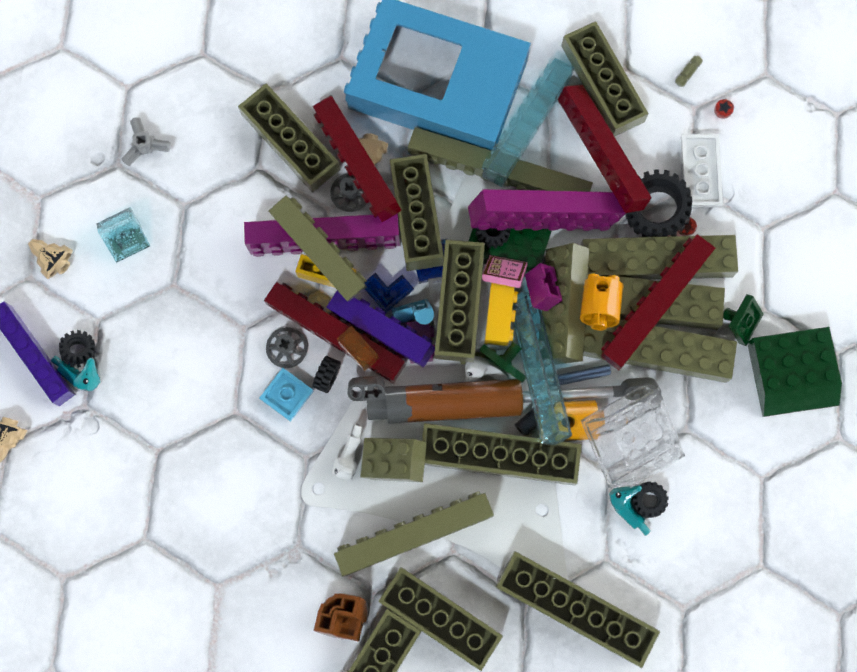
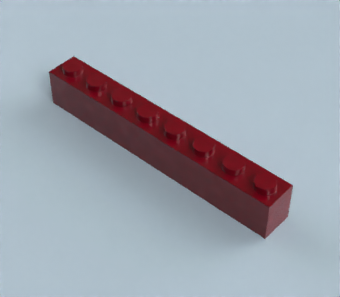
M583 85L564 86L557 100L623 211L630 213L644 210L652 197Z
M332 95L312 106L316 112L313 114L318 124L322 123L324 125L321 129L325 136L328 137L330 135L331 137L328 140L334 150H339L336 154L342 163L346 162L347 166H345V169L349 176L354 175L355 179L352 181L358 190H363L361 196L365 203H371L372 207L369 209L374 218L379 217L381 222H384L401 212L402 210Z
M698 234L693 239L691 237L688 238L683 245L686 249L682 254L677 252L671 260L674 264L670 268L666 266L660 274L662 279L659 283L654 281L648 289L651 293L647 298L643 295L636 304L639 306L636 312L631 310L624 319L627 321L625 326H619L613 333L615 336L613 341L610 342L608 340L601 348L603 353L600 357L618 371L624 366L716 249V247Z
M276 282L264 299L267 306L351 357L340 346L341 344L357 362L391 383H395L406 366L402 355L394 352V354L387 350L388 347L381 342L376 344L367 333L362 332L360 334L355 331V326L349 322L344 324L339 321L340 317L332 312L326 313L323 311L324 307L316 302L314 304L307 301L308 298L302 293L296 294L292 292V288L286 283L281 285Z

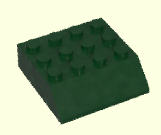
M473 228L468 242H479L476 236V228ZM489 228L486 232L490 236H497L501 230ZM511 228L508 241L504 242L503 246L500 247L499 245L495 249L494 246H491V248H487V245L484 246L483 264H487L490 255L528 262L525 272L527 274L538 264L542 263L552 231L549 229L534 231L532 229L515 230Z
M830 327L755 337L748 341L747 345L762 417L840 405L842 381Z

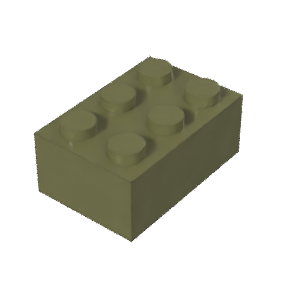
M364 438L360 477L382 481L423 482L427 442L416 439Z

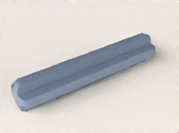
M608 364L556 375L554 380L556 386L608 376L611 374V368Z

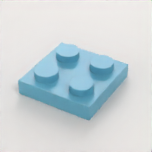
M282 368L259 399L291 422L314 390Z

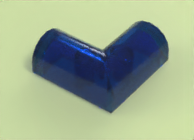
M376 272L365 282L367 286L365 290L385 313L415 290L403 275L398 277L388 287Z

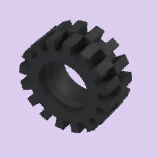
M476 228L477 240L485 243L487 248L494 246V249L499 245L500 247L503 246L504 242L508 241L511 228L501 230L497 236H490L486 230Z
M74 330L70 331L71 335L68 333L64 334L65 338L62 337L60 339L61 343L59 342V352L62 361H65L66 365L70 363V366L74 367L77 364V368H79L82 363L85 366L89 358H95V342L90 334L87 335L85 331L81 334V330H77L75 334ZM75 344L84 345L85 350L76 354L70 351V347Z
M326 355L318 367L312 387L329 393L337 378L341 361Z
M649 481L640 484L642 490L631 498V504L635 511L645 518L660 516L666 511L665 508L669 504L667 503V500H669V496L666 495L667 491L656 482ZM646 492L655 494L657 498V503L652 508L646 507L643 504L642 498Z

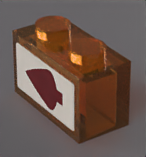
M352 326L337 338L340 346L364 371L379 359L378 354Z

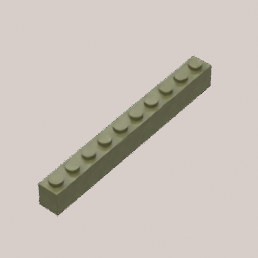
M414 127L408 144V154L410 156L427 154L428 162L437 165L439 163L445 165L448 169H458L467 175L481 176L483 180L497 181L502 186H513L517 190L590 192L593 182L416 127Z

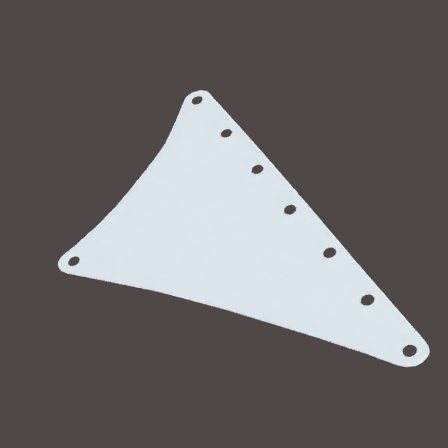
M499 140L496 151L509 156L507 146ZM466 174L440 230L443 255L446 240H469L473 228H471L468 206L482 189L513 190V186L505 187L497 181H486L481 176ZM483 264L482 274H483V271H484V269H485L486 264ZM443 266L421 269L405 303L409 304L426 298L429 300L434 311L433 320L430 322V326H434L435 337H431L433 345L436 344ZM524 277L519 288L517 303H513L512 310H516L515 322H511L510 329H514L513 342L519 345L522 350L514 358L512 365L516 368L515 360L522 357L526 359L527 367L522 370L518 369L527 376L525 381L521 382L522 391L542 390L527 282ZM482 280L475 352H479V349L485 343L491 282ZM406 322L400 324L401 326H403V327H405V328L407 327V323H406ZM509 341L508 346L485 345L492 350L495 349L498 355H503L512 341ZM388 347V349H387L389 352H391V353H393V354H394V352H396V351H394L393 349H391L390 347ZM433 356V362H427L425 367L422 368L416 363L411 364L410 360L404 357L406 366L394 384L372 370L367 375L381 377L385 382V387L465 382L466 371L465 365H462L460 361L435 359V356ZM483 375L475 381H489L496 379L491 376ZM352 401L301 487V497L310 506L361 512L397 522L405 521L406 524L413 522L412 518L417 515L424 514V516L432 514L431 510L437 507L448 508L450 507V502L461 499L462 502L468 500V495L480 491V494H486L494 516L442 538L484 556L503 570L512 553L516 551L568 580L556 483L425 465L423 482L382 481L360 477L364 438L416 439L422 441L424 423L523 436L514 424L539 402L523 403V413L521 416L388 424V419L368 420L367 401ZM542 402L544 407L535 415L536 418L545 412L544 402ZM546 419L535 431L538 433L539 439L550 440ZM356 424L362 426L359 436L361 439L354 457V461L358 466L353 479L345 480L332 474L335 458L341 456L348 435H352ZM317 482L322 483L325 487V491L321 495H315L312 491L313 485ZM540 504H545L549 509L548 514L544 517H540L536 513V507Z

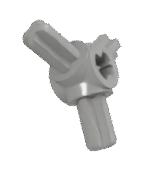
M132 118L130 120L134 134L132 136L131 149L122 157V161L126 165L131 166L140 155L144 156L145 154L152 153L153 150L169 152L171 148L169 141L158 140L154 136H150L148 131L144 130L140 118Z

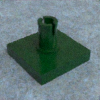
M746 294L738 310L726 308L723 318L724 320L731 321L728 327L739 344L747 346L764 314L754 296Z
M511 342L503 355H498L485 344L479 349L522 383L527 378L526 375L512 365V361L522 350L515 342Z

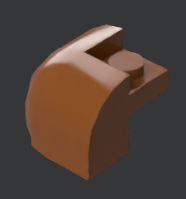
M334 594L324 603H321L313 631L334 638L359 642L363 623H367V602L358 596Z

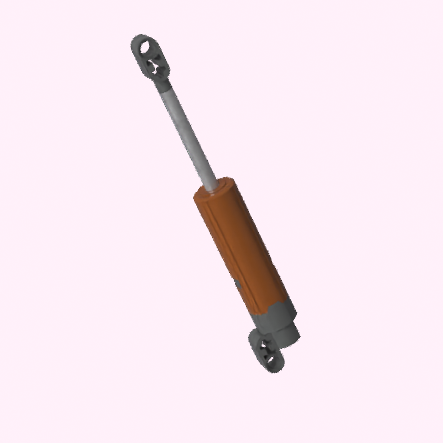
M367 376L352 378L348 382L347 395L353 401H367L368 420L388 419V424L521 416L523 413V403L613 397H625L628 402L632 403L651 402L660 398L661 389L656 380L650 377L626 379L621 385L522 391L521 381L518 379L385 387V382L381 377ZM358 387V388H360L361 390H360V391H354V390H352V388ZM654 387L652 391H647L649 388Z

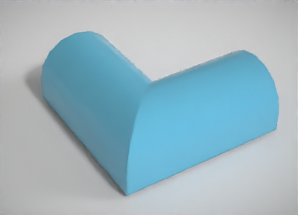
M427 298L391 309L393 317L402 323L416 319L420 324H428L434 317L433 308Z

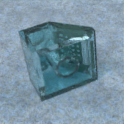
M131 207L96 223L98 233L116 263L150 247L149 241Z

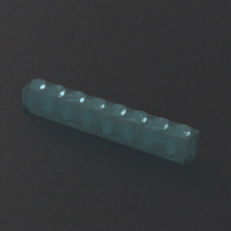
M554 58L551 64L548 63L543 72L545 74L537 79L536 88L534 90L531 89L527 95V102L520 105L517 112L519 113L518 116L511 119L509 123L510 128L502 133L500 137L501 142L493 147L490 159H485L482 165L483 178L500 187L504 185L555 105L564 86H567L572 78L574 67L557 58Z
M522 291L517 296V303H513L512 310H516L515 322H513L518 345L522 348L520 355L541 444L557 445L572 436L542 312L540 309L533 308L529 292Z

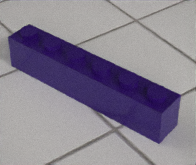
M338 290L326 307L328 310L422 368L425 367L435 351V347L432 344L433 340L425 335L422 337L416 335L417 331L408 325L406 328L401 326L402 322L393 316L391 318L386 317V313L380 308L376 307L374 310L370 307L371 304L363 298L360 301L353 298L349 302L346 301Z
M5 301L0 303L1 332L50 401L61 406L75 396V393L57 371L55 365L51 362L13 306Z

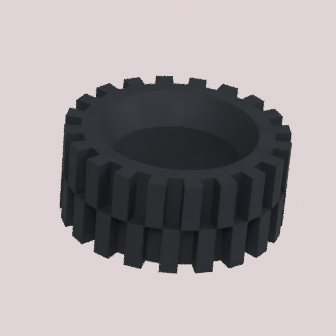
M659 169L654 170L653 175H650L649 171L644 172V178L641 181L649 194L663 192L670 195L676 202L677 209L674 215L664 222L649 221L640 211L626 213L628 225L630 228L633 227L634 233L637 235L641 233L642 237L677 236V231L682 232L685 229V224H688L692 211V196L690 188H686L685 180L679 181V175L676 173L673 176H669L670 171L664 170V174H659Z

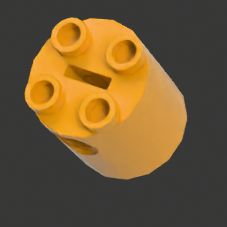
M598 274L588 275V279L585 280L580 312L581 322L598 331H603L619 324L623 284L620 282V277L616 275L608 277L599 276Z
M595 400L556 402L555 405H551V417L555 418V425H552V436L557 438V441L596 440L599 436V428L605 427L604 412H598ZM569 416L570 423L564 426L563 420Z

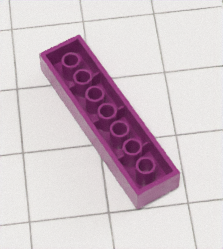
M482 189L468 206L471 228H479L480 230L514 228L515 230L532 229L534 231L549 229L551 231L566 229L567 231L599 229L600 231H607L626 214L613 192Z
M398 214L384 222H381L379 217L374 218L373 215L313 218L315 220L313 225L316 228L320 227L328 235L326 240L329 243H335L339 249L357 251L359 248L376 250L377 247L394 249L396 246H400ZM276 220L244 222L245 246L251 255L262 257L264 254L272 253V255L280 256L283 253L289 252L298 255L304 252Z

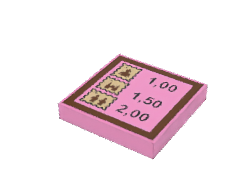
M490 255L482 274V281L520 288L528 262Z

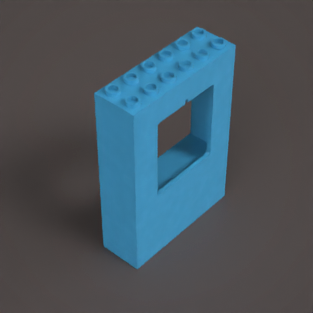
M382 0V2H378L376 17L371 19L370 32L365 35L363 40V50H359L357 65L352 67L350 83L347 82L344 88L348 109L412 130L416 127L495 152L529 58L531 43L398 0ZM396 26L462 46L442 100L376 79L385 56L383 50L387 51Z

